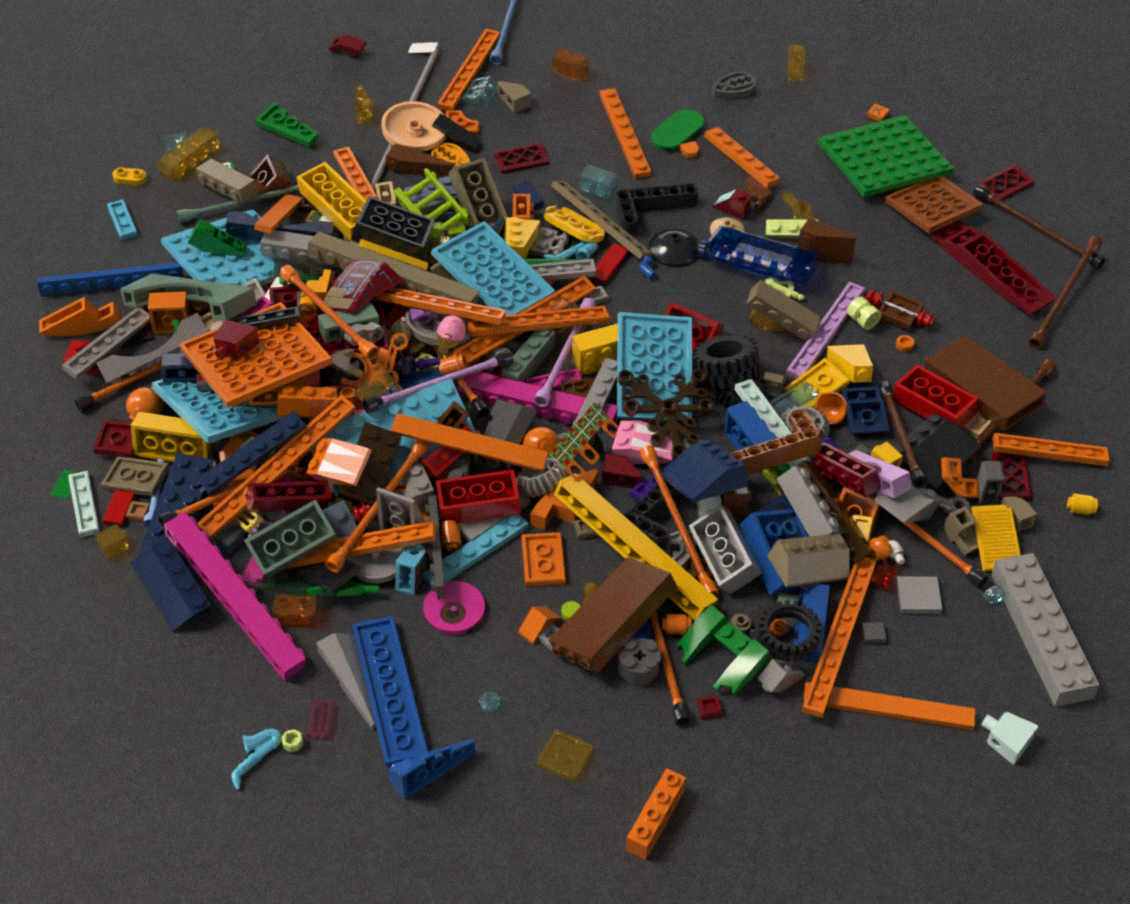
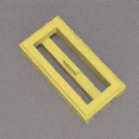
M242 512L240 516L249 525H245L237 517L233 521L251 535L253 533L252 529H257L259 527L257 524L259 522L263 523L265 520L256 512L250 513L255 517L254 520H251Z

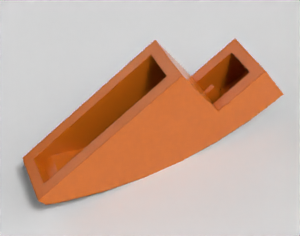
M83 297L40 319L39 331L41 335L77 336L95 333L115 325L122 319V312L114 302L97 309Z
M596 469L586 471L585 476L582 478L593 489H595L598 483V470ZM556 489L553 492H548L547 495L545 494L530 513L531 526L542 530L547 528L552 517L574 524V520H577L578 516L554 495Z

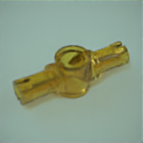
M790 191L783 194L781 199L791 207L790 210L794 213V220L815 219L814 214L811 212V205L808 202L797 200Z

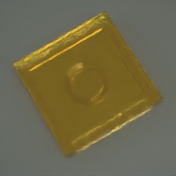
M554 730L536 761V767L575 783L594 750V746Z

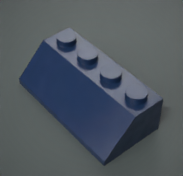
M169 537L150 546L130 562L173 632L209 612L211 604Z

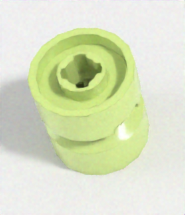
M864 297L856 298L847 310V314L865 330L872 329L881 318V312Z

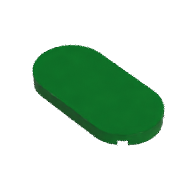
M689 109L677 111L652 132L651 140L653 146L662 151L679 149L680 144L687 143L703 129V116L699 112Z

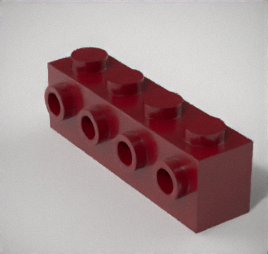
M826 442L821 443L822 449L820 452L811 455L812 463L816 465L821 474L853 490L855 493L868 497L881 488L877 468Z
M328 481L250 483L245 498L248 513L280 512L282 510L296 511L315 499L321 510H324L331 500V493Z

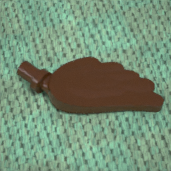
M749 174L746 181H744V192L752 194V199L756 200L754 208L759 210L771 198V188L764 187Z

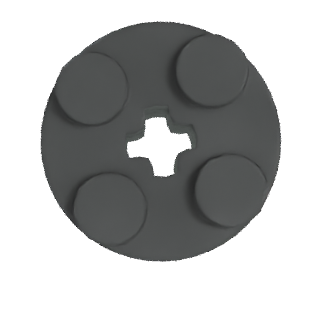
M630 638L619 650L618 673L629 685L644 687L649 685L654 679H657L661 661V653L657 643L652 639Z

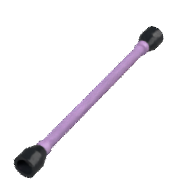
M509 350L498 353L489 361L421 383L391 395L372 396L363 399V408L367 414L378 411L382 406L390 402L410 396L414 392L416 393L419 390L448 379L453 381L490 367L513 364V355Z

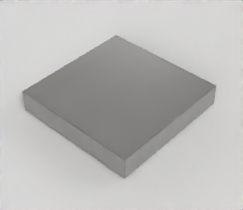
M897 576L896 584L900 613H942L937 577Z

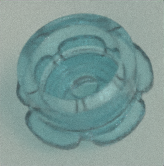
M488 691L479 698V704L487 712H492L499 706L500 697L496 693Z

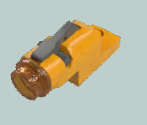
M324 269L323 276L319 277V280L306 282V285L321 300L325 299L332 287L331 270ZM302 291L297 292V307H299L300 318L309 321L316 316L319 307Z

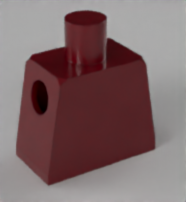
M225 320L214 336L216 357L224 360L227 356L237 359L244 356L260 342L257 328Z

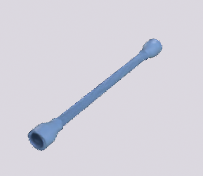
M511 0L497 46L490 55L489 60L493 65H499L502 62L503 45L517 0Z

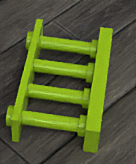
M426 168L424 169L426 179L407 192H403L399 187L393 192L395 199L404 209L422 215V208L439 196H442L446 203L429 215H424L431 219L437 218L450 208L457 213L438 228L432 227L429 238L439 246L442 243L440 242L441 233L461 219L466 225L470 224L468 218L470 215L464 207L461 208L440 184L437 175ZM429 184L436 189V191L417 204H413L410 201L412 196Z

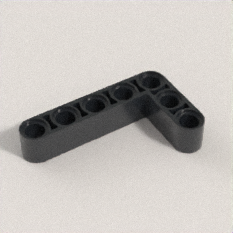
M693 183L619 190L616 194V211L620 227L632 236L637 232L638 217L636 211L696 205L698 202V186Z
M665 481L676 503L683 494ZM657 484L625 512L623 516L664 552L671 549L672 544L668 528L655 522L669 509Z

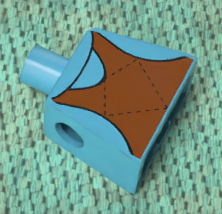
M421 545L416 547L406 546L396 561L395 590L415 595L423 578V572L426 571L427 550Z

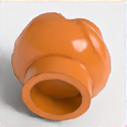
M882 535L871 539L868 544L872 552L867 557L881 561L888 559L892 551V546L888 543V537Z

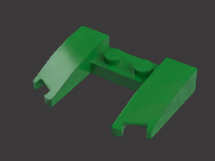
M712 605L697 618L677 644L679 650L683 648L685 656L682 657V661L685 665L713 638L737 656L713 686L719 692L722 686L731 687L733 695H736L772 659L765 647L755 639L751 640L727 621L725 615Z

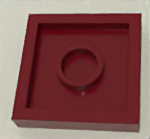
M103 420L93 448L94 454L132 458L134 454L131 433L132 423Z

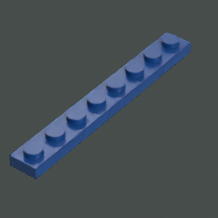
M179 263L42 277L37 278V285L40 296L125 287L150 274L184 278L183 267Z

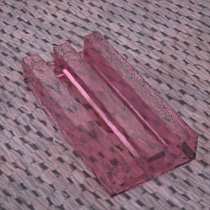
M313 699L307 739L316 737V740H320V738L329 740L335 705L334 700ZM319 704L321 708L317 731H313L317 705ZM326 705H329L325 731L322 732Z

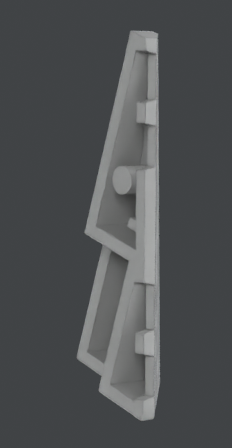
M333 633L316 642L318 653L339 680L341 688L371 729L374 730L376 723L354 635Z

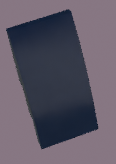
M872 375V382L853 383L850 381L848 386L842 388L839 393L847 403L845 417L851 435L889 433L883 398L881 399L875 375Z

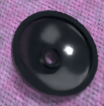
M670 228L653 235L649 241L648 250L652 252V258L656 262L669 267H682L693 263L698 258L699 241L686 230Z

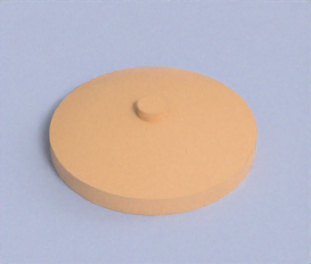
M415 101L403 102L392 106L383 115L382 133L385 139L393 146L398 144L421 152L433 149L446 138V135L432 127L440 113L443 114L432 105Z

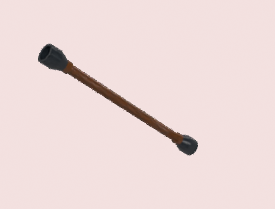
M979 184L975 188L973 196L997 205L1083 257L1085 250L996 198L985 186ZM1094 253L1089 258L1088 263L1098 270L1104 264L1105 257Z
M882 381L877 387H879L881 397L887 403L909 462L912 485L917 489L924 488L928 484V479L925 472L917 464L893 400L894 390L892 384L889 381Z

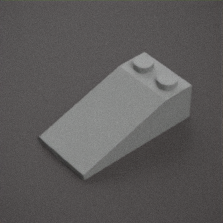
M381 488L376 489L380 530L425 522L415 500Z

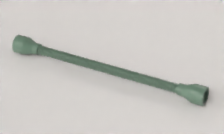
M295 185L274 190V192L270 191L259 194L244 204L234 200L208 208L178 210L177 216L179 223L183 224L202 214L217 212V210L221 211L230 207L270 199V197L274 198L300 190L299 186Z

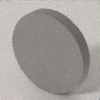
M404 547L347 557V561L361 566L359 573L355 575L359 580L367 583H384L396 577V561L404 551Z

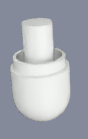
M895 540L889 541L888 543L892 546L889 558L896 561L898 565L904 564V551L901 545Z

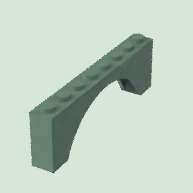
M159 274L147 275L120 288L124 306L131 307L147 305L149 293L186 292L188 300H199L209 303L213 319L223 321L231 319L257 305L253 287Z

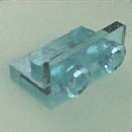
M490 76L474 79L462 99L465 104L479 101L481 107L486 108L497 90L496 85Z

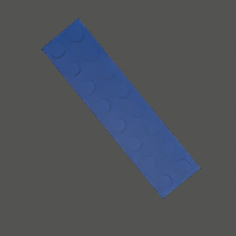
M393 616L352 624L386 768L406 758L428 752Z

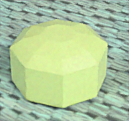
M295 729L286 731L281 737L283 748L289 752L299 751L303 746L302 734Z

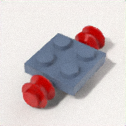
M342 500L322 511L337 538L350 536L357 527L356 519L358 522H361L371 507L369 503L365 505L362 502V507L354 506V513L351 514L345 500Z

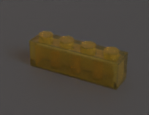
M202 126L157 161L159 174L175 182L220 147L218 134Z

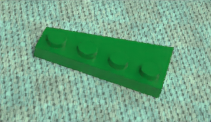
M275 102L255 119L257 126L307 147H310L319 139V135L315 130L305 123H300L298 118L290 116L287 110L279 108Z

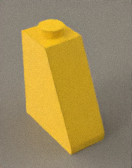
M864 344L828 346L827 360L846 375L853 383L872 382L873 364Z

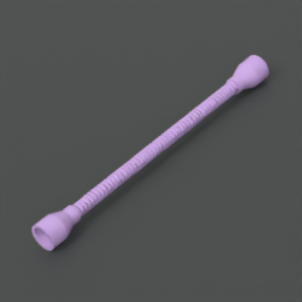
M585 298L580 308L596 307V302L591 298ZM582 326L573 327L546 384L534 397V403L537 406L546 407L551 399L552 386L572 348V336L577 335Z

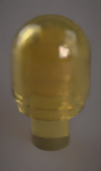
M590 581L585 584L582 591V604L599 588L596 582Z

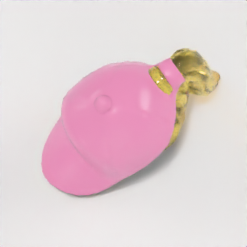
M457 316L445 317L437 328L439 361L447 356L450 348L458 346L465 337V323Z

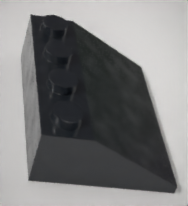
M368 196L355 223L351 240L359 243L363 239L420 260L435 220Z
M934 413L907 436L917 464L927 476L928 484L925 487L935 491L945 483L942 478L941 458L961 459L962 467L982 449L981 444L956 424ZM900 442L894 447L903 456L900 468L909 471L911 476V468Z

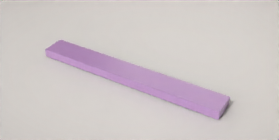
M852 282L847 284L817 326L816 333L807 340L786 370V375L797 379L814 366L848 317L847 310L849 305L865 293L864 287Z

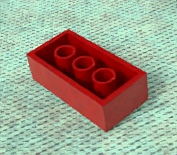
M918 364L894 385L893 400L926 419L934 413L949 419L959 428H962L977 414L978 397Z
M514 470L436 481L442 522L453 520L457 523L521 514L520 498Z

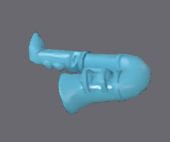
M582 241L558 255L547 254L543 257L545 259H566L576 254V259L587 260L597 251L598 243Z
M270 728L252 736H242L247 754L252 750H255V752L251 753L248 759H244L231 774L232 782L237 790L240 789V776L257 764L270 751L275 750L281 743L282 735L277 729Z

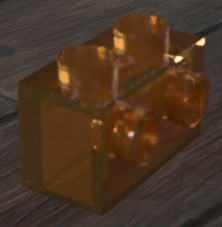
M559 48L553 55L552 72L581 81L588 73V57Z
M275 594L272 617L273 619L276 618L281 626L315 628L318 612L316 595Z

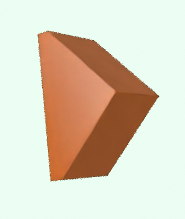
M533 606L518 633L534 645L538 641V636L551 624L556 626L562 618L547 606Z

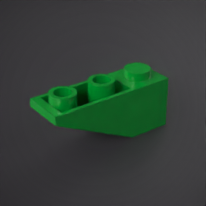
M202 219L198 221L192 230L187 242L203 252L238 257L244 256L248 245Z

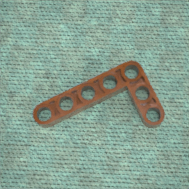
M798 409L790 413L792 434L730 453L745 464L746 475L821 451L822 445L819 430L805 410Z

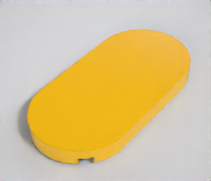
M558 206L546 208L544 218L552 225L586 242L596 243L604 240V229L595 222L566 207H562V209H557Z

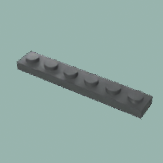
M435 495L428 496L429 504L425 505L426 517L430 516V519H426V522L434 521L436 525L435 541L428 542V545L432 546V549H429L430 561L434 562V564H430L431 576H435V579L431 580L432 592H436L437 600L446 599L439 515Z

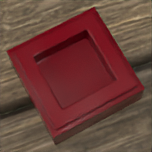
M718 695L697 698L696 703L701 720L722 717L723 712Z

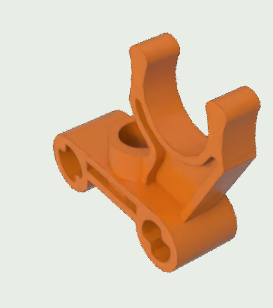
M402 333L394 334L391 338L389 349L380 348L377 362L374 365L363 354L354 352L352 358H358L364 363L365 372L361 379L351 381L343 377L341 383L358 388L382 382L385 386L389 387L391 384H388V380L385 377L387 374L392 373L393 377L396 378L394 383L397 385L399 376L393 371L397 352L407 348L408 338ZM403 337L405 344L397 347L394 343L395 339Z

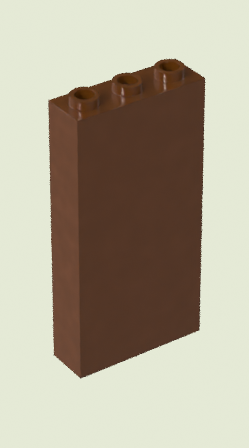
M966 335L954 340L948 346L941 348L938 352L925 359V369L978 397L977 411L1004 432L1045 405L1046 391Z
M627 557L548 640L552 646V652L559 658L563 657L573 664L582 665L586 670L591 669L599 673L677 589L672 574Z

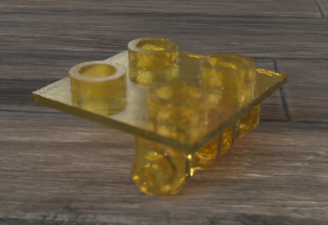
M355 80L356 121L360 124L365 121L372 124L373 102L370 97H367L364 87L360 86L358 81Z

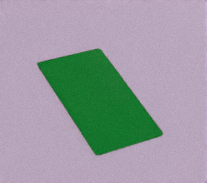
M64 470L49 495L67 499L71 493L68 475L75 474L76 472Z

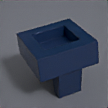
M401 357V362L394 364V371L402 372V376H416L415 357Z

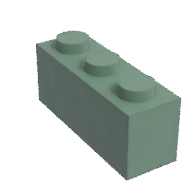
M372 303L354 313L335 311L350 327L355 324L367 325L370 322H376L379 325V316ZM327 314L318 315L319 331L325 343L345 339L344 330Z

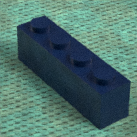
M184 353L162 354L163 382L197 381V375H200V373Z

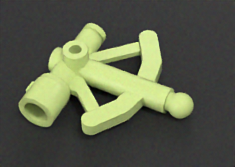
M777 269L769 273L765 283L788 297L798 299V301L804 300L802 294L793 291L794 285L791 279L778 281L781 277V272Z

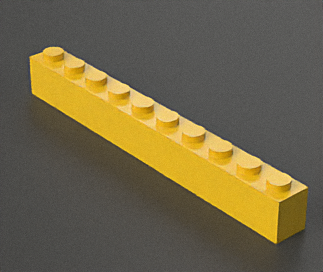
M570 475L559 481L554 495L625 559L629 557L672 574L677 589L669 598L694 621L710 605L715 607L718 599L583 479L576 481Z

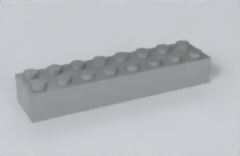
M1034 553L996 560L991 575L1054 707L1094 699L1099 683Z

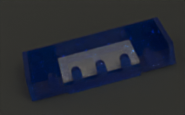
M720 225L707 241L705 257L729 263V266L779 280L781 278L806 285L816 270L819 253Z

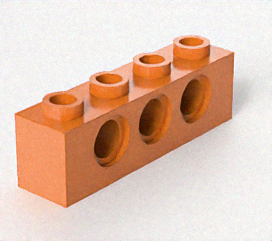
M666 768L627 836L626 851L644 860L647 859L685 791V776Z

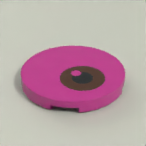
M461 581L445 582L446 599L437 600V593L432 592V590L427 594L423 605L424 616L429 624L440 633L447 635L464 634L466 631L479 625L484 617V598L477 588Z

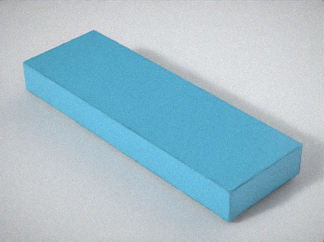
M124 199L108 203L109 213L121 241L137 237V230Z

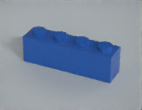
M813 584L807 590L800 589L798 601L806 605V610L810 607L813 609V614L816 613L818 615V619L821 622V636L816 650H813V654L807 655L803 660L799 656V661L818 663L820 660L830 585ZM801 621L795 623L794 634L798 635V638L793 639V644L804 642L809 638L810 630Z

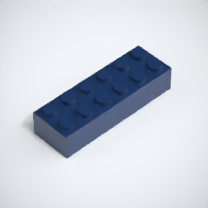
M177 453L137 554L138 556L150 546L167 537L165 530L159 524L158 515L171 509L175 511L184 509L210 497L200 486L197 479L216 466L215 460ZM206 507L188 514V516H192L198 523ZM176 548L177 552L179 553V555L181 556L182 560H183L184 563H185V560H186V559L182 556V554H181V553L178 551V549Z

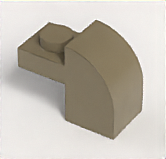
M1004 497L1001 505L1012 508L1016 533L1033 527L1037 516L1033 508L1021 498Z
M966 506L950 513L945 520V531L950 543L955 542L964 556L979 549L976 534L972 530L977 521Z

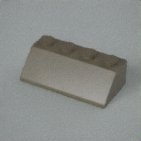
M840 533L778 540L767 555L786 587L848 580L849 547Z

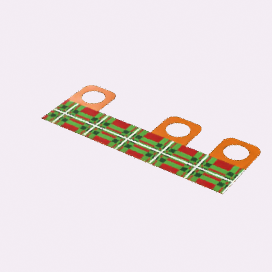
M594 402L549 454L576 481H580L585 476V471L573 458L580 453L590 464H595L599 459V454L587 442L600 427L615 439L617 432L615 434L610 433L607 429V424H613L617 431L619 427ZM586 449L593 451L595 455L593 460L586 457ZM571 466H577L581 471V475H573L570 469Z

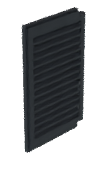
M345 560L340 571L335 573L326 567L325 562L299 566L290 575L334 592L358 574L361 566Z

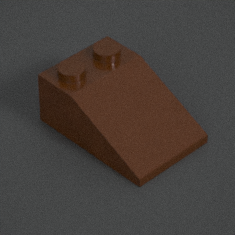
M808 218L800 229L796 255L812 262L851 264L853 262L857 236Z

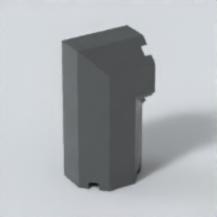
M497 399L491 411L492 421H489L483 435L522 445L525 435L532 430L537 420V409ZM474 454V463L477 466L480 464L485 474L512 470L514 464Z

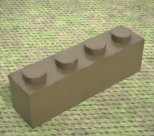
M209 159L196 168L197 179L201 184L242 204L258 194L254 179L213 159Z
M762 280L751 288L746 305L805 341L816 333L820 319L819 315Z

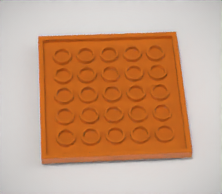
M280 302L253 314L286 309V307ZM300 322L257 330L260 342L238 359L227 356L224 360H220L216 357L214 336L219 328L179 344L181 351L227 408L236 406L333 364L331 356Z

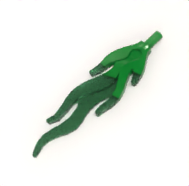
M257 578L255 582L245 581L246 587L285 590V594L350 596L362 595L363 593L379 594V586L363 585V583L347 581L334 592L300 579Z

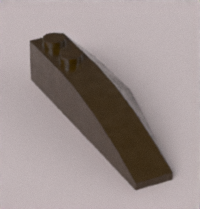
M803 460L797 466L806 468L810 473L811 482L818 487L821 499L830 508L829 513L839 523L840 535L849 547V558L858 564L872 552L869 544L843 502L816 465ZM777 483L775 486L781 494L783 493L785 495L780 484Z

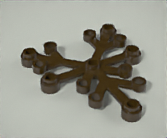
M695 369L692 372L691 381L687 385H685L686 377L683 374H676L673 382L678 386L679 393L673 399L665 400L650 392L649 377L647 375H639L636 383L633 381L634 375L631 371H620L618 375L619 385L622 387L629 386L633 389H625L622 394V399L626 401L624 405L625 414L633 417L638 413H658L654 418L649 419L647 423V429L652 432L657 431L659 423L665 417L667 419V423L656 434L651 436V445L654 447L660 446L662 439L670 432L673 446L671 457L675 460L687 449L684 445L680 444L678 433L687 438L689 445L699 442V435L691 432L695 429L696 421L681 412H699L703 416L712 412L714 403L706 398L707 391L704 388L694 389L696 386H701L705 383L707 377L705 371ZM685 397H695L699 400V404L679 403ZM633 398H647L656 405H640ZM675 418L684 423V427L677 423Z

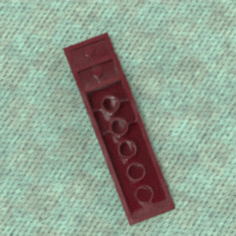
M956 221L932 233L931 239L957 262L1026 313L1032 315L1057 300L1047 288L985 232L979 234L972 226L966 228L961 222Z

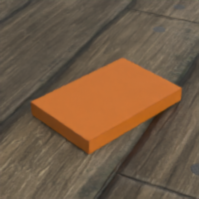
M561 532L521 535L525 587L566 584Z

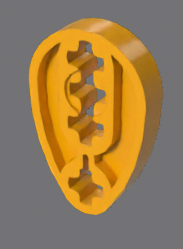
M452 143L437 145L431 152V156L455 163V166L470 162L464 150Z

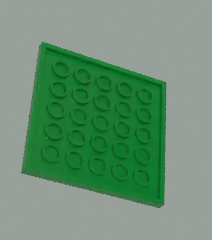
M906 115L818 137L817 143L863 197L954 173V167Z

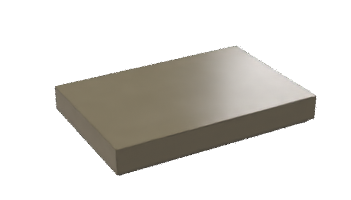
M117 456L101 483V487L104 490H119L154 497L170 470L169 463Z

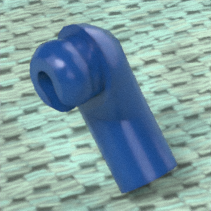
M646 255L641 260L640 271L652 280L656 276V272L651 269L653 259Z

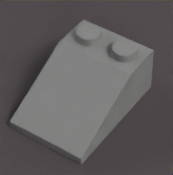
M911 482L912 489L896 498L881 493L874 501L902 522L909 523L929 520L941 499L937 497V493L928 488L917 489Z

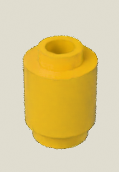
M1073 493L1072 497H1068L1067 508H1070L1071 513L1090 515L1095 514L1097 511L1098 499L1093 498V496Z

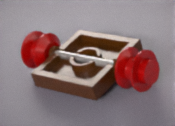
M876 289L869 291L866 300L869 303L875 304V308L880 307V319L907 330H910L916 320L918 326L924 324L926 329L933 327L936 317H934V313L929 315L926 309L923 310L925 303L893 290L886 299L884 298V293L877 294Z

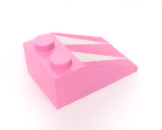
M639 420L621 421L612 447L614 455L624 456L632 464H646L640 455V450L645 446L651 445V436L656 434L662 427L658 426L657 431L652 432L647 429L646 422ZM669 432L662 439L661 445L654 447L658 463H671L673 461L671 457L673 446Z

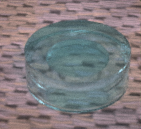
M995 585L988 588L983 596L987 603L994 604L1004 598L1005 592L1000 585Z

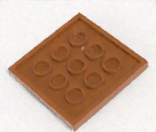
M943 176L915 183L885 197V203L927 233L934 232L983 209V204Z

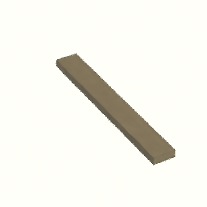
M553 181L551 186L636 257L644 259L646 255L653 256L650 250L565 181Z

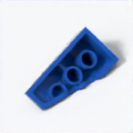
M469 739L406 758L401 762H396L388 770L389 782L405 800L475 754V741Z

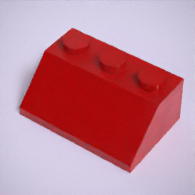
M671 302L665 314L666 316L692 317V352H694V348L698 347L700 342L705 343V340L708 338L712 340L714 336L719 337L724 326L723 323Z

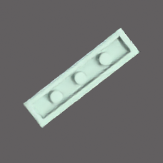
M88 471L68 475L80 538L100 534Z

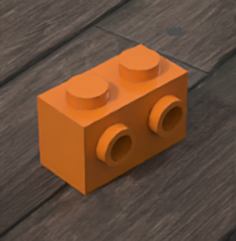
M513 194V217L533 220L534 215L530 214H534V204H530V194Z

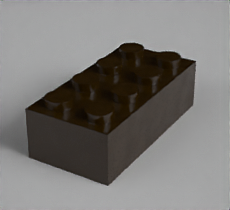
M365 422L357 445L371 449V454L357 485H341L337 499L345 500V502L358 507H362V502L365 505L369 503L370 507H372L377 501L376 489H384L400 447L402 435Z

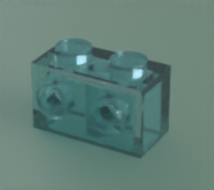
M589 164L579 175L578 189L607 199L612 196L618 187V174Z

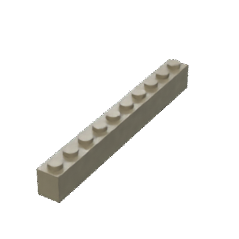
M320 231L308 242V257L342 270L353 260L386 262L405 281L404 285L394 286L395 288L478 304L479 290Z

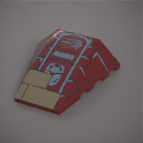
M353 260L337 278L323 301L333 311L354 313L370 304L371 299L377 300L381 298V293L385 291L390 293L394 290V286L404 285L405 281L386 262Z

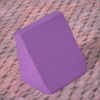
M410 308L412 321L427 323L437 317V313Z

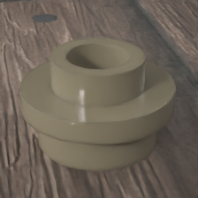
M736 614L731 618V624L742 633H745L751 627V620L747 615Z

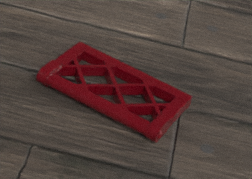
M541 142L493 152L501 174L549 164ZM526 153L534 155L532 159L524 157ZM512 156L517 158V161L512 162L508 159ZM521 160H523V161L526 162V163L518 164Z
M1014 164L977 183V186L979 184L985 186L996 198L1003 200L1033 185L1034 180ZM1001 177H1005V178H1004V181L997 180V179H999V178H1001ZM1007 178L1016 179V183L1008 182ZM992 183V187H987V184ZM994 184L1004 185V189L994 188ZM1006 186H1013V188L1007 190Z
M991 453V461H1005L1002 465V471L1008 476L1002 486L1010 492L1003 493L1001 489L998 500H1003L1004 497L1010 496L1018 497L1025 501L1032 500L1025 456L1009 453ZM1013 460H1020L1021 466L1014 463ZM1008 464L1016 469L1012 474L1004 469ZM1019 471L1022 473L1023 481L1015 476ZM1010 479L1018 483L1015 488L1007 484ZM1022 486L1025 488V492L1017 491Z

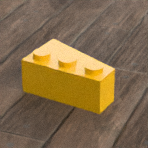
M506 217L504 241L523 259L527 257L530 248H532L538 236L540 220Z

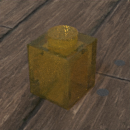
M117 524L95 535L98 548L107 560L129 549L127 544L129 537L126 531H121Z

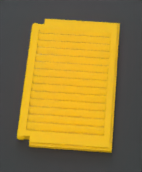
M1006 505L971 507L972 515L977 521L974 526L983 571H993L996 560L1021 555L1011 507L1007 508Z

